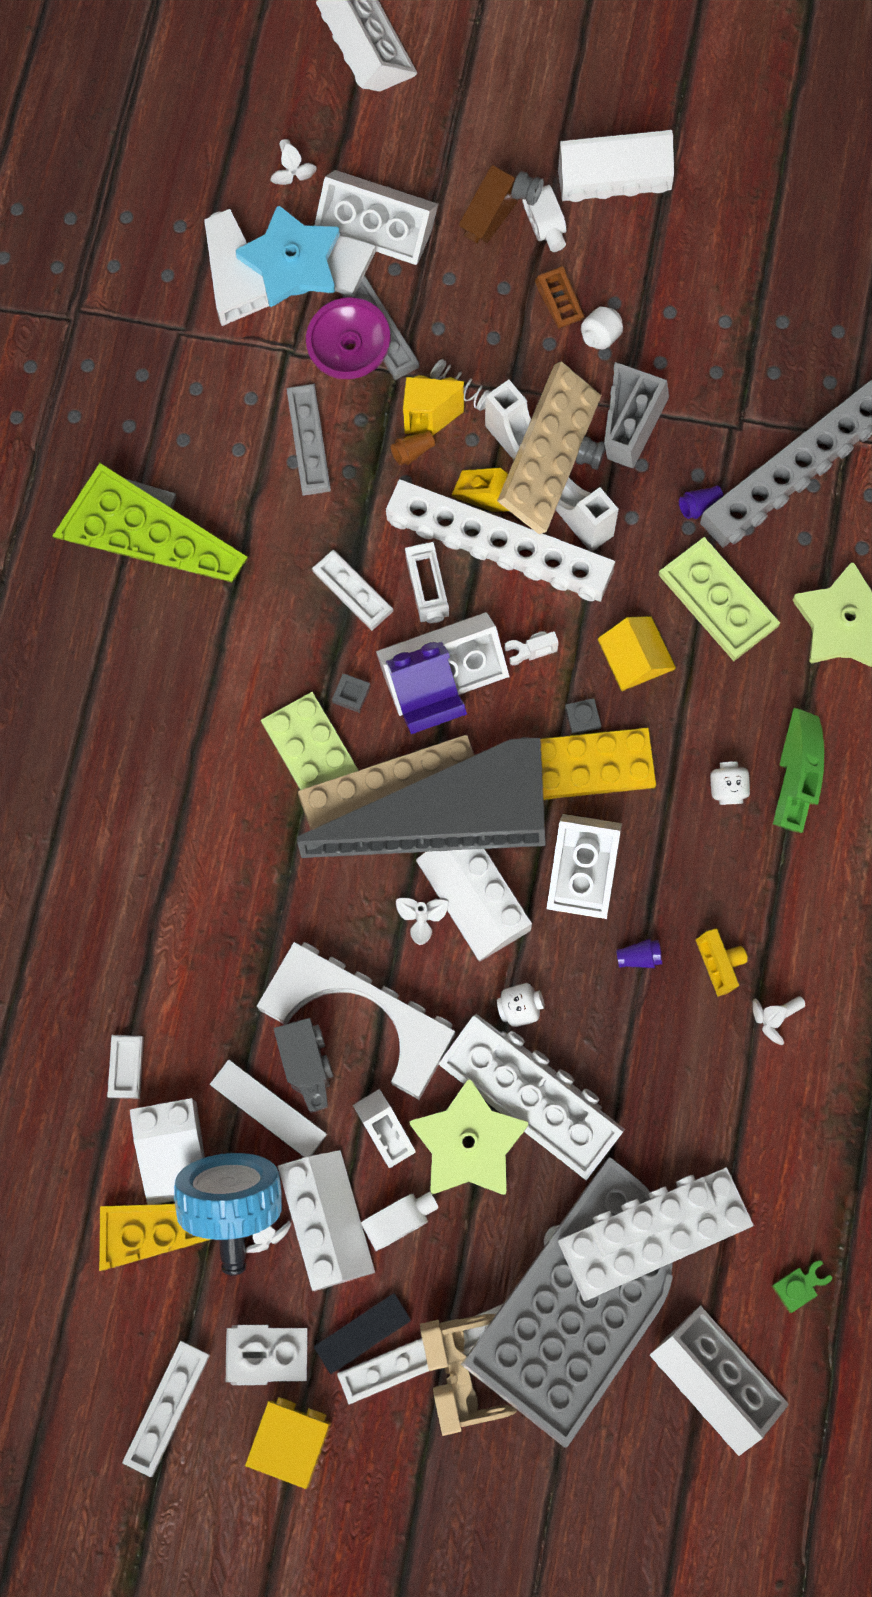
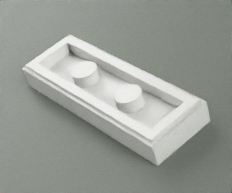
M332 550L312 568L313 572L371 631L393 612V608L336 551Z

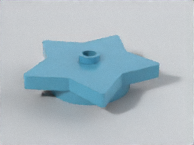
M277 206L265 235L236 249V258L263 277L270 307L291 295H300L308 291L334 293V281L327 260L339 238V228L332 226H304L282 207Z

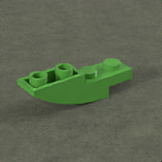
M794 708L779 765L787 769L773 825L793 832L803 833L809 805H818L824 773V739L820 718L801 709Z

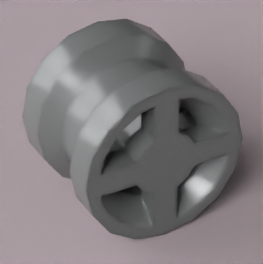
M521 171L514 182L511 193L512 198L516 200L522 198L526 200L527 204L534 206L543 188V178L529 177L527 172Z
M584 436L576 463L580 465L586 463L592 469L598 470L605 453L604 442L596 443L590 437Z

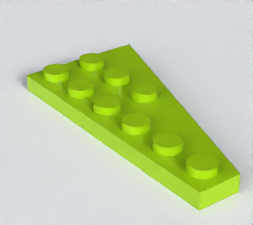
M99 463L53 534V537L231 583H233L248 559L241 552L101 463Z

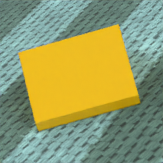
M627 617L598 638V642L621 691L673 671L676 668L652 617Z

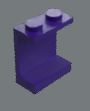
M442 641L427 643L421 649L410 653H399L393 659L386 661L404 721L411 734L467 715L464 703L458 695L449 665V652Z

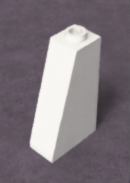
M231 210L216 212L209 218L204 219L216 309L221 325H226L268 307L263 277L236 258V249L247 243Z

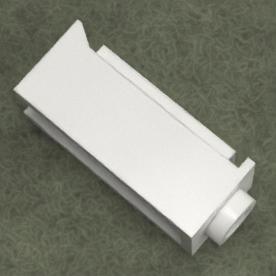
M434 542L405 548L407 566L420 622L437 623L444 620V617L449 616V605ZM427 558L430 559L439 599L430 601L424 600L416 561Z

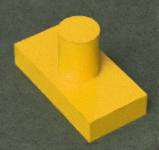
M717 929L705 932L696 939L698 948L717 996L728 994L739 986L733 967L747 963L746 951L742 946L725 950Z

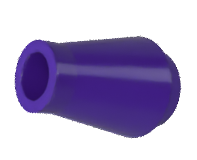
M717 485L711 488L685 492L683 497L679 498V507L685 518L697 519L724 495L721 488Z
M651 938L626 948L617 949L619 968H656L655 965L663 964L659 940L651 941Z

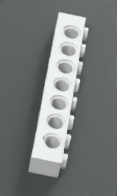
M400 479L386 508L387 521H390V524L396 528L414 530L422 538H435L451 549L458 550L461 548L469 551L473 557L480 560L490 559L497 562V565L503 569H516L524 572V575L532 580H545L550 582L554 588L562 591L571 590L587 601L597 600L601 602L614 571V560L543 533L538 534L527 527ZM416 509H422L425 511V514L415 516L412 512ZM442 519H448L452 521V524L441 526L438 522ZM469 529H475L479 534L471 537L466 535L465 532ZM501 539L506 544L502 547H497L492 542ZM527 549L530 550L533 553V555H531L530 557H523L519 554V552L521 550ZM548 560H556L560 565L553 568L546 565V562ZM582 570L586 572L587 576L578 578L573 575V572Z

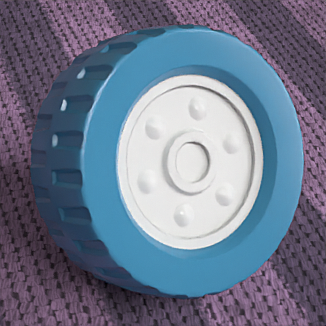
M227 1153L205 1157L184 1167L175 1178L174 1201L178 1223L186 1232L194 1236L219 1240L220 1258L223 1262L221 1269L226 1275H240L246 1270L244 1237L259 1233L270 1227L278 1219L282 1211V1191L278 1169L271 1161L257 1155Z

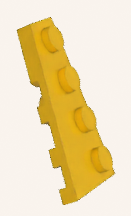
M175 1204L100 1206L99 1271L212 1239L197 1237L186 1232L177 1221Z

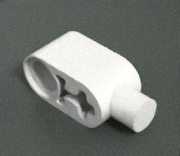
M546 185L543 186L540 197L534 206L527 204L526 200H522L538 241L546 239L550 251L557 252L566 246L562 235L566 233V223L551 186Z
M431 1192L417 1199L414 1194H410L361 1222V1225L375 1251H378L428 1222L426 1215L437 1210L439 1207Z

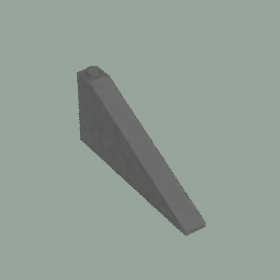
M523 737L520 739H510L297 836L301 858L546 846L540 738Z

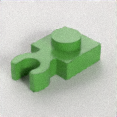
M822 1261L813 1262L808 1267L807 1274L805 1275L800 1268H797L772 1285L789 1313L794 1312L818 1296L813 1289L815 1285L823 1286L831 1282V1275L819 1279L815 1274L816 1269L823 1264Z

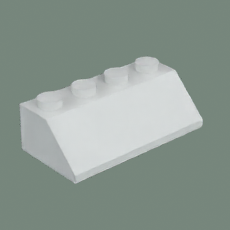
M317 0L316 4L321 11V17L328 24L334 41L342 50L344 60L351 67L355 80L361 88L382 91L417 74L378 0Z
M672 130L560 141L558 175L562 201L578 202L589 198L607 199L618 195L635 196L639 193H663L671 190L674 177Z
M334 170L325 176L314 226L338 227L339 236L375 245L376 252L417 265L431 234L438 204Z
M487 612L376 651L399 716L402 715V711L386 661L393 659L399 653H410L421 649L427 643L442 641L449 652L450 658H448L458 695L510 677L496 626Z
M485 849L425 852L416 860L438 897L449 902L447 911L479 962L531 931V921Z
M341 1150L309 1156L279 1165V1173L312 1291H318L375 1273Z
M701 1305L650 1354L658 1366L738 1456L760 1441L789 1405Z

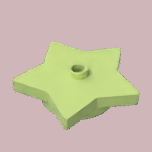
M854 563L849 564L830 588L795 594L793 602L811 626L810 663L842 657L852 658L872 667V591Z
M471 1080L466 1081L447 1111L410 1121L411 1127L432 1153L430 1189L432 1194H437L467 1182L503 1195L507 1193L506 1154L527 1129L528 1122L491 1111ZM466 1136L474 1138L475 1144L472 1148H465L463 1146V1139Z

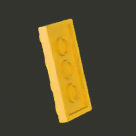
M648 728L540 739L543 800L656 787Z

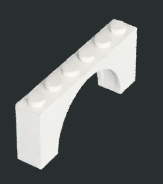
M507 380L486 395L485 426L512 459L515 460L531 418L527 408V400L512 382ZM568 477L555 510L589 551L592 552L614 536L618 508L600 487L594 492L589 493L576 485Z
M294 942L259 1001L258 1009L286 1025L302 1006L323 995L352 993L370 999L388 1014L399 1036L400 1055L395 1075L391 1081L392 1085L420 1100L439 1066V1062L444 1057L455 1037V1031L451 1029L452 1024L439 1016H436L435 1020L424 1014L426 1010L412 1001L408 1005L397 999L399 995L385 986L381 990L371 985L372 980L360 972H356L353 975L345 971L346 965L337 959L330 957L327 961L318 956L319 950L304 942L300 946Z

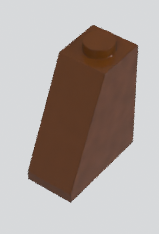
M491 165L458 225L465 230L463 236L477 244L480 239L486 243L490 241L519 201L511 196L516 178Z

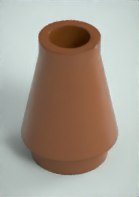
M426 431L396 439L395 443L391 444V452L399 465H409L427 450L434 447L435 441L432 434Z

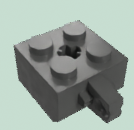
M308 1018L273 1028L287 1082L291 1084L292 1089L303 1095L310 1112L328 1108L326 1087L330 1086L328 1078L334 1076L327 1055L322 1056L320 1048L326 1046L319 1025L314 1026L311 1019Z

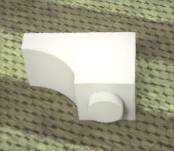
M380 1089L353 1105L389 1168L416 1153Z

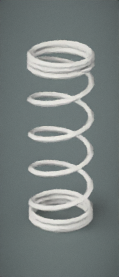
M443 359L439 360L433 367L430 378L441 379L443 377L444 379L451 365L440 376L446 366V361ZM459 372V373H458L456 379H458V378L460 377V375L462 374V372ZM471 378L464 387V401H470L474 398V407L482 411L485 409L486 395L492 391L486 390L479 399L477 406L475 403L478 393L483 387L482 385L470 399L466 400L465 393L472 381Z

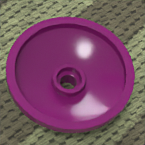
M341 298L326 304L313 316L306 332V346L312 362L323 373L338 379H355L374 371L385 359L391 342L390 328L384 314L372 303L359 298ZM349 344H355V345H356V346H355L353 349H351V350L347 349V346H348Z

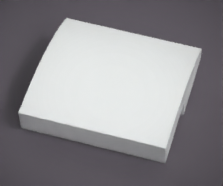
M339 236L327 260L334 281L335 291L352 298L354 297L376 252L375 245Z

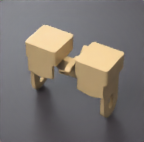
M483 1314L439 1323V1320L420 1324L429 1371L445 1368L446 1374H450V1377L446 1379V1385L433 1387L442 1436L461 1432V1427L505 1418L517 1412L516 1408L509 1405L477 1410V1397L472 1388L469 1371L461 1365L466 1357V1354L463 1353L465 1352L463 1330L489 1325L496 1314Z

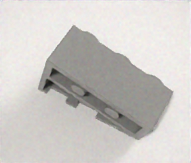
M615 362L604 442L608 460L634 468L669 399L667 380Z

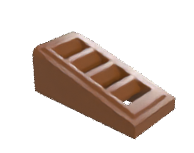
M563 266L537 276L535 284L558 329L585 318ZM558 281V286L549 289L548 284ZM563 291L564 295L553 298L552 294ZM565 300L569 302L568 305L561 308L556 306V304ZM573 310V315L561 318V313Z

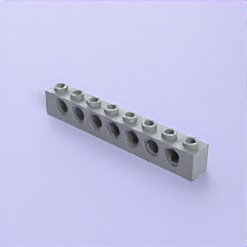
M872 380L703 512L700 524L722 548L730 542L733 545L736 544L746 534L745 530L752 525L754 527L759 526L767 518L769 511L773 508L778 510L788 502L789 495L795 491L798 493L803 491L811 483L810 479L816 474L821 476L831 468L832 461L837 457L843 459L853 450V445L859 440L864 442L872 436V416H865L860 412L865 410L872 415ZM845 427L850 433H844L839 428ZM824 444L829 450H822L817 445ZM796 461H803L808 466L800 467L796 464ZM774 478H782L786 481V484H778ZM761 495L765 501H756L752 496ZM739 512L743 515V518L736 519L730 513Z

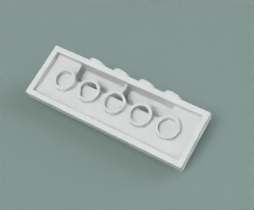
M475 1014L441 1059L439 1065L463 1084L467 1080H471L483 1099L501 1114L528 1122L525 1133L587 1180L625 1129L600 1110L602 1107L597 1104L599 1098L588 1089L580 1091L572 1084L574 1079L570 1074L561 1069L556 1072L547 1065L550 1061L544 1054L537 1050L531 1053L523 1046L525 1041L522 1037L513 1031H510L508 1034L504 1031L500 1033L479 1015Z
M727 1167L695 1180L693 1175L676 1182L677 1189L668 1192L666 1186L648 1194L651 1200L640 1204L638 1199L630 1201L621 1206L623 1212L612 1216L611 1212L607 1211L593 1218L594 1225L560 1239L558 1243L584 1302L753 1227L754 1225Z

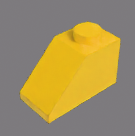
M501 468L462 470L452 496L491 512L509 511L497 501L508 474Z

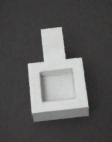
M539 632L532 635L526 644L517 640L508 641L505 643V651L516 649L519 652L517 656L510 658V664L517 665L528 658L533 660L557 652L558 639L555 632L548 634L546 632Z

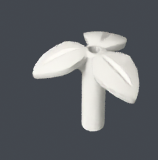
M287 139L280 141L281 161L286 170L276 171L271 176V182L279 185L291 184L293 175H296L301 181L310 178L316 172V166L311 163L299 166L301 156L297 149Z
M411 898L396 899L397 911L405 920H417L410 929L412 939L418 945L425 944L432 935V929L426 921L441 920L448 910L449 902L444 899H434L426 905L423 902L417 903V901Z
M798 996L782 1006H769L763 1011L759 1001L755 998L752 1001L753 1014L757 1023H763L762 1031L773 1042L783 1045L785 1042L775 1028H778L786 1017L804 1008L805 1001L802 997Z
M288 1221L277 1231L270 1226L259 1233L253 1234V1240L256 1244L246 1247V1253L261 1252L267 1250L270 1243H278L288 1232L291 1222Z

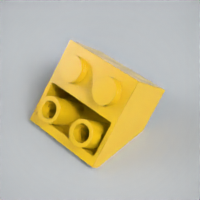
M421 375L413 378L406 377L403 405L405 434L416 435L429 431L434 436L464 412V381H458L455 378L429 379Z

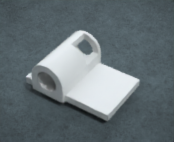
M232 1325V1328H227L226 1382H231V1385H267V1382L307 1381V1328H268V1325Z

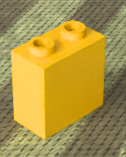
M278 1397L277 1402L269 1401L266 1406L245 1466L307 1489L331 1423L325 1421L326 1414L308 1408L307 1414L295 1410L296 1403Z

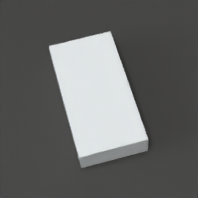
M112 1035L107 1097L140 1099L143 1036Z

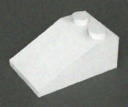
M562 814L558 829L547 909L607 919L622 823Z
M192 1098L130 1109L134 1143L147 1205L174 1202V1182L177 1174L192 1162L205 1158L197 1102Z

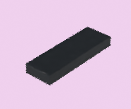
M393 1293L315 1345L314 1348L329 1373L332 1374L412 1320L395 1293Z

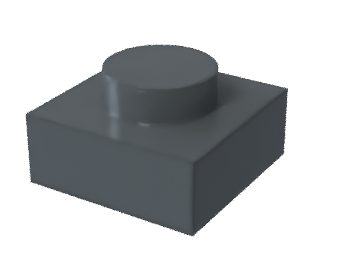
M342 674L332 702L360 713L371 685L363 680Z
M594 698L565 705L572 736L601 729Z

